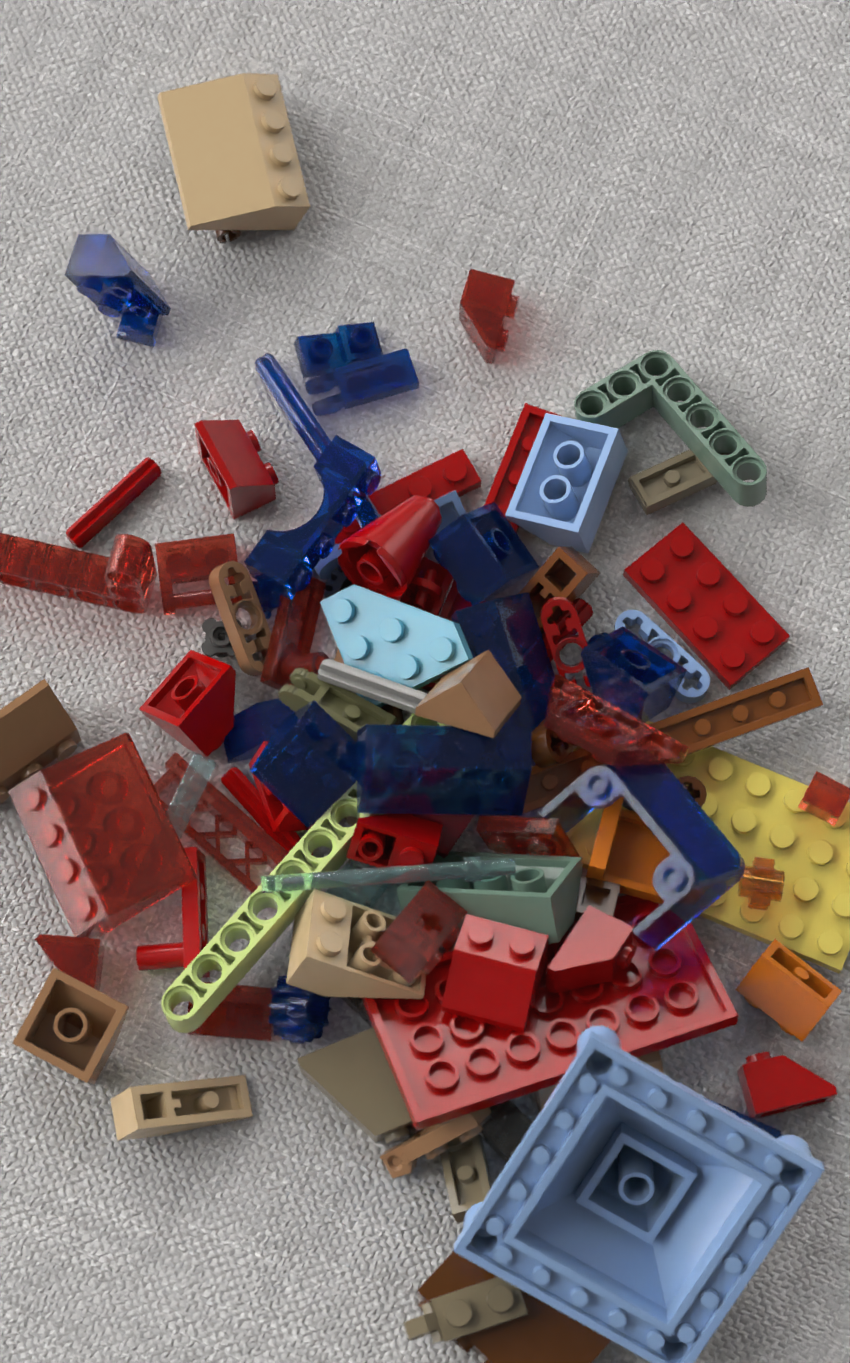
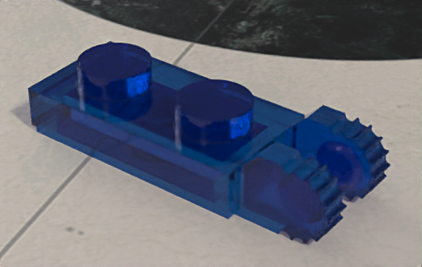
M405 348L335 368L331 373L311 378V380L305 383V388L308 394L315 395L328 392L337 386L339 394L326 397L325 399L322 398L312 404L315 416H323L336 413L343 407L349 409L418 389L419 380L408 349Z

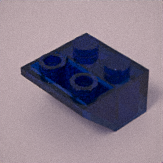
M78 234L65 276L77 287L79 293L87 296L98 307L100 313L114 318L120 315H136L142 318H150L152 315H169L171 308L151 275L110 234Z

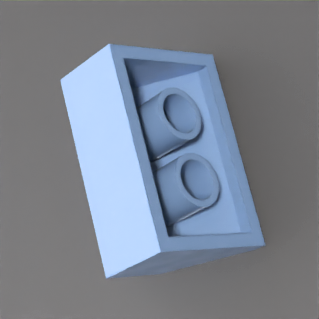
M546 413L506 511V518L553 546H572L575 550L588 554L628 452L619 429Z

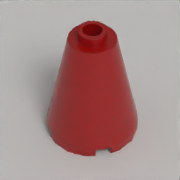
M412 496L347 537L338 548V550H342V554L338 557V562L345 576L352 584L369 588L374 592L399 601L408 590L442 523L439 506L429 497Z

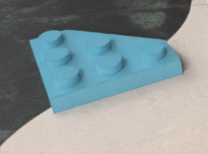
M353 584L320 601L344 664L417 690L473 659L459 623L384 596L370 589ZM356 693L380 708L387 705L386 703Z

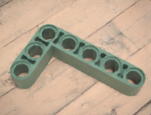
M661 350L649 351L576 396L574 401L576 420L614 428L623 426L654 407L735 502L745 507H753L765 499L767 495V466L667 352ZM745 480H754L753 482H744Z

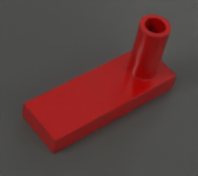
M197 847L180 848L183 942L138 946L136 960L139 971L184 967L185 970L209 943L206 856ZM210 971L206 972L202 978L210 977Z

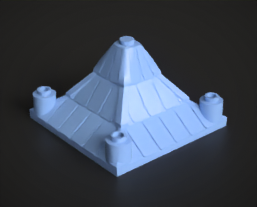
M592 1026L579 1036L576 1057L527 1131L522 1142L507 1162L502 1173L489 1190L484 1201L472 1205L467 1210L464 1217L463 1231L454 1243L453 1252L651 1363H694L824 1172V1166L822 1162L812 1157L808 1143L801 1137L795 1135H783L778 1138L772 1137L769 1133L737 1117L734 1113L704 1098L699 1093L676 1082L666 1074L622 1050L621 1041L612 1029L605 1026Z

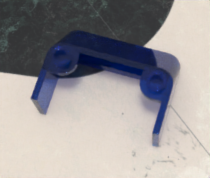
M641 753L588 769L539 811V814L565 835L595 808H606L621 796L626 799L670 853L656 867L653 874L654 889L663 899L664 903L632 929L638 938L657 951L732 888L742 878L745 863L742 855L669 767L657 755Z

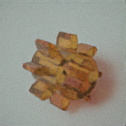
M755 857L754 861H752V866L742 865L738 884V896L747 897L748 908L768 910L771 901H781L785 874L784 871L775 870V859Z

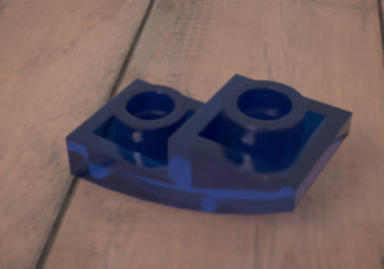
M374 322L338 325L334 333L297 336L294 342L303 378L345 371L379 361L383 358Z

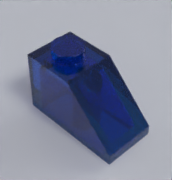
M280 698L256 703L234 715V727L225 736L223 742L228 764L252 759L264 741H272L286 751L307 747L302 713L293 711L289 706L282 704V701L279 700Z

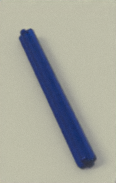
M270 353L258 357L255 361L256 371L360 527L363 528L381 516L275 357Z

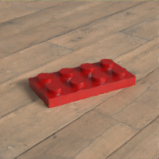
M683 522L624 569L623 576L729 690L788 642L790 635Z

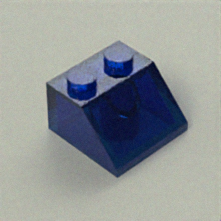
M495 502L462 514L428 541L434 549L433 554L437 562L450 572L456 581V588L459 594L466 601L470 602L473 607L491 600L540 567Z
M623 626L584 647L581 652V658L597 709L607 715L613 724L626 728L630 732L669 708L687 672V669Z
M313 700L283 720L250 771L308 828L355 784L371 757Z

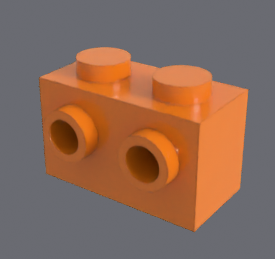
M776 939L762 953L735 989L744 996L751 1006L761 1009L775 1020L784 1032L795 1036L801 1042L804 1041L842 992V990Z

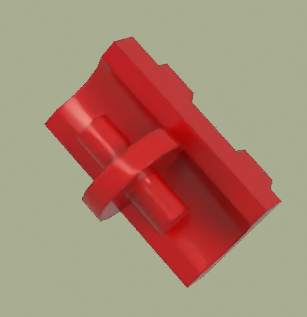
M424 557L408 590L400 601L439 616L456 574V568L438 564Z

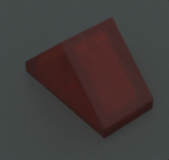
M41 934L35 939L41 950L58 970L100 991L105 951L101 939Z

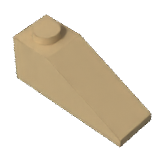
M245 1075L133 1086L110 1099L117 1141L157 1137L248 1119L253 1116Z

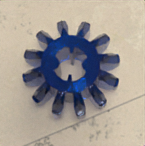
M287 975L279 976L277 987L271 988L270 991L272 995L271 1003L267 1005L271 1008L268 1022L273 1024L274 1035L282 1037L283 1040H289L290 1043L304 1044V1042L311 1043L313 1039L321 1038L323 1027L329 1026L327 1017L328 1013L332 1010L329 1007L331 997H325L286 984Z

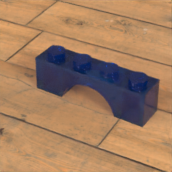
M338 435L333 438L313 466L324 488L323 500L317 513L307 523L296 529L288 531L267 530L244 561L252 578L289 600H292L298 591L306 588L311 580L312 571L320 559H325L329 556L334 548L335 538L343 527H348L352 524L358 513V506L366 495L369 496L374 493L381 480L382 473L375 456Z

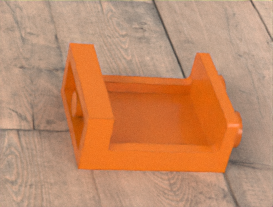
M608 793L586 877L621 884L620 893L681 909L686 895L694 897L700 872L693 871L695 858L703 860L709 836L701 834L704 820L696 818L694 826L689 827L621 809L624 797Z

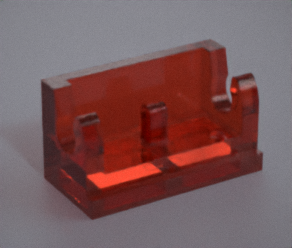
M236 985L203 1024L188 1034L272 1042L276 1004L275 988ZM191 1002L188 1003L187 1013H189L193 1008V1004Z

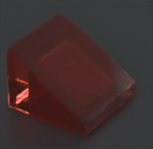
M816 771L798 807L835 826L850 798V788Z

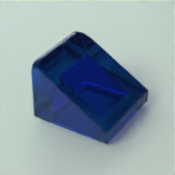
M158 301L126 302L116 338L154 347L164 314L163 303Z

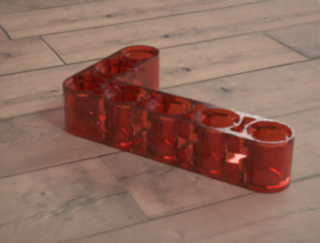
M0 533V583L131 613L143 614L147 612L157 571L151 545L146 540L130 534H117L110 557Z

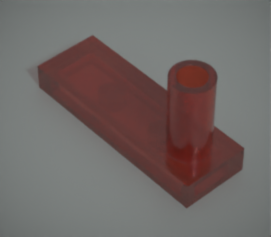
M297 568L286 570L260 682L278 691L284 685L292 684L290 676L296 668L308 669L309 672L318 675L322 661L329 659L324 652L310 653L321 607L320 601L323 599L326 583Z

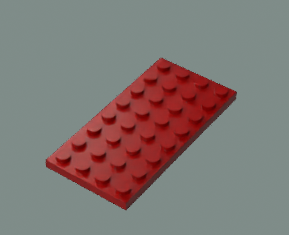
M630 895L619 897L614 918L634 927L632 945L636 946V952L630 965L626 969L620 967L612 981L553 994L546 990L547 967L578 921L574 920V923L559 943L548 945L547 965L524 1033L441 1011L454 950L427 958L425 990L422 999L362 998L416 1131L559 1084L577 1055L579 1036L592 1026H605L612 1029L621 1041V1049L637 1058L736 1025L738 1014L683 905L681 909Z

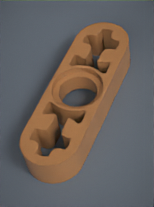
M229 561L217 566L209 576V585L239 667L250 676H259L273 670L278 662V651L248 570L237 561ZM233 576L235 584L226 585L224 578ZM242 596L243 600L232 604V598ZM239 608L245 609L250 614L251 626L249 629L242 628L236 620V613ZM256 634L257 639L246 642L245 637ZM261 652L263 659L255 662L252 654Z

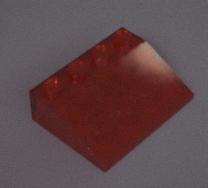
M129 733L121 734L42 769L8 791L74 937L100 938L198 878Z

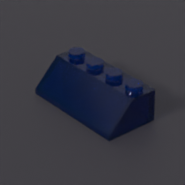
M529 593L497 598L455 611L451 616L452 621L460 624L473 658L490 650L522 697L520 706L494 738L489 737L499 769H506L533 760L528 748L529 734L559 704L564 702Z
M365 724L357 730V813L522 816L532 770L531 728L502 727L496 736L491 738L454 726Z

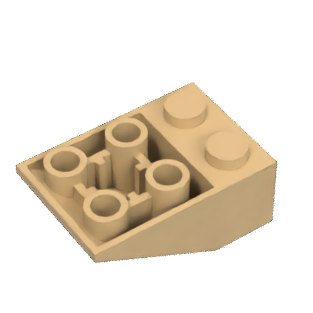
M314 889L294 918L286 984L325 997L422 999L425 990L430 928Z

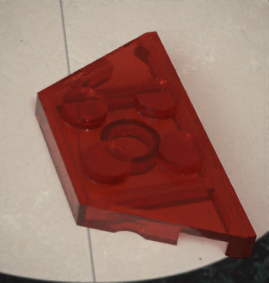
M559 674L554 676L549 691L544 726L557 733L558 738L562 741L576 744L589 751L597 761L613 766L678 764L685 761L689 751L688 746Z

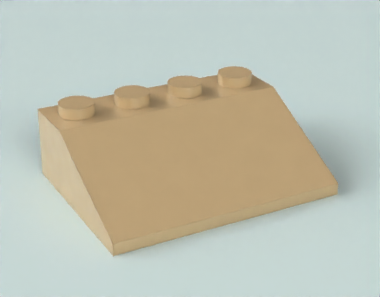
M241 73L158 94L157 98L188 230H294L310 208L278 74Z

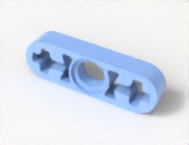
M627 610L618 616L613 635L621 648L680 701L692 704L701 701L705 697L710 685V677L703 666L643 612ZM625 623L629 626H633L635 623L640 625L638 634L646 642L650 635L654 637L647 643L644 651L639 649L642 646L643 640L633 633L629 637L624 634ZM657 647L666 648L671 652L673 660L666 666L656 665L650 658V652ZM679 662L684 664L680 670L684 677L690 680L695 676L699 679L697 684L699 690L693 687L688 690L684 689L683 684L685 680L677 671L673 678L669 676L675 671Z

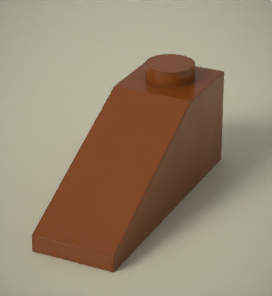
M559 546L482 637L505 659L513 663L545 632L541 622V609L545 602L553 597H565L573 602L586 591L599 576L600 572L572 546ZM559 605L552 607L553 614L547 617L549 622L556 621L564 612Z

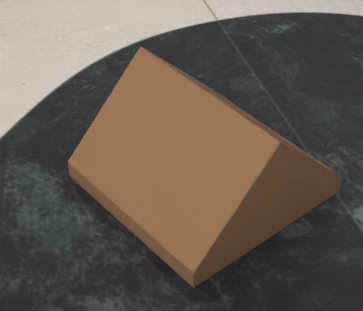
M487 650L445 674L415 709V715L494 738L520 706L522 697L490 650Z

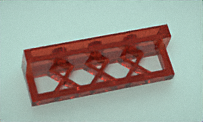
M175 752L164 763L167 772L144 794L145 799L252 894L258 886L251 880L250 865H269L274 870L289 852ZM174 780L185 790V805L168 806L158 796ZM190 796L193 797L199 804L191 805ZM208 811L215 817V831L197 832L191 827V812ZM186 812V821L177 813ZM220 822L230 831H220ZM206 839H215L216 848ZM220 839H240L245 844V858L227 859L221 854ZM250 849L260 858H250ZM236 866H245L246 875Z

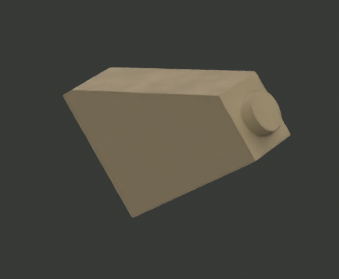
M374 1027L297 1058L301 1073L375 1143L385 1139L388 1145L410 1135L408 1129L414 1127V1124Z

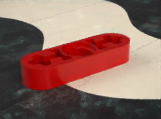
M553 597L546 601L541 609V622L567 700L582 699V697L573 696V693L578 691L575 675L568 680L565 674L578 673L589 666L591 672L583 673V678L586 686H594L596 691L590 693L591 700L585 703L589 711L593 710L600 704L603 691L576 607L565 597ZM559 605L562 611L569 610L571 615L565 618L568 632L576 628L578 635H566L555 642L553 635H561L558 623L556 621L549 622L547 617L553 614L552 607ZM568 643L578 644L584 652L582 660L575 665H568L560 658L561 648Z

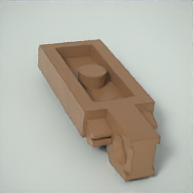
M487 1107L424 1128L414 1133L411 1138L386 1150L380 1156L381 1161L385 1164L392 1178L411 1173L416 1168L419 1157L424 1155L427 1160H431L449 1148L447 1142L459 1137L461 1142H465L483 1130L481 1123L492 1111Z

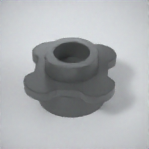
M214 618L206 619L202 624V630L205 632V642L201 646L203 653L209 657L214 655L218 657H234L235 654L223 621H216ZM236 619L238 624L242 627L240 621ZM224 634L226 637L224 640H219L218 636Z

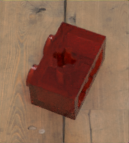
M428 880L370 951L411 983L421 970L429 975L444 955L438 951L440 946L447 951L458 939L461 930L457 925L468 912Z

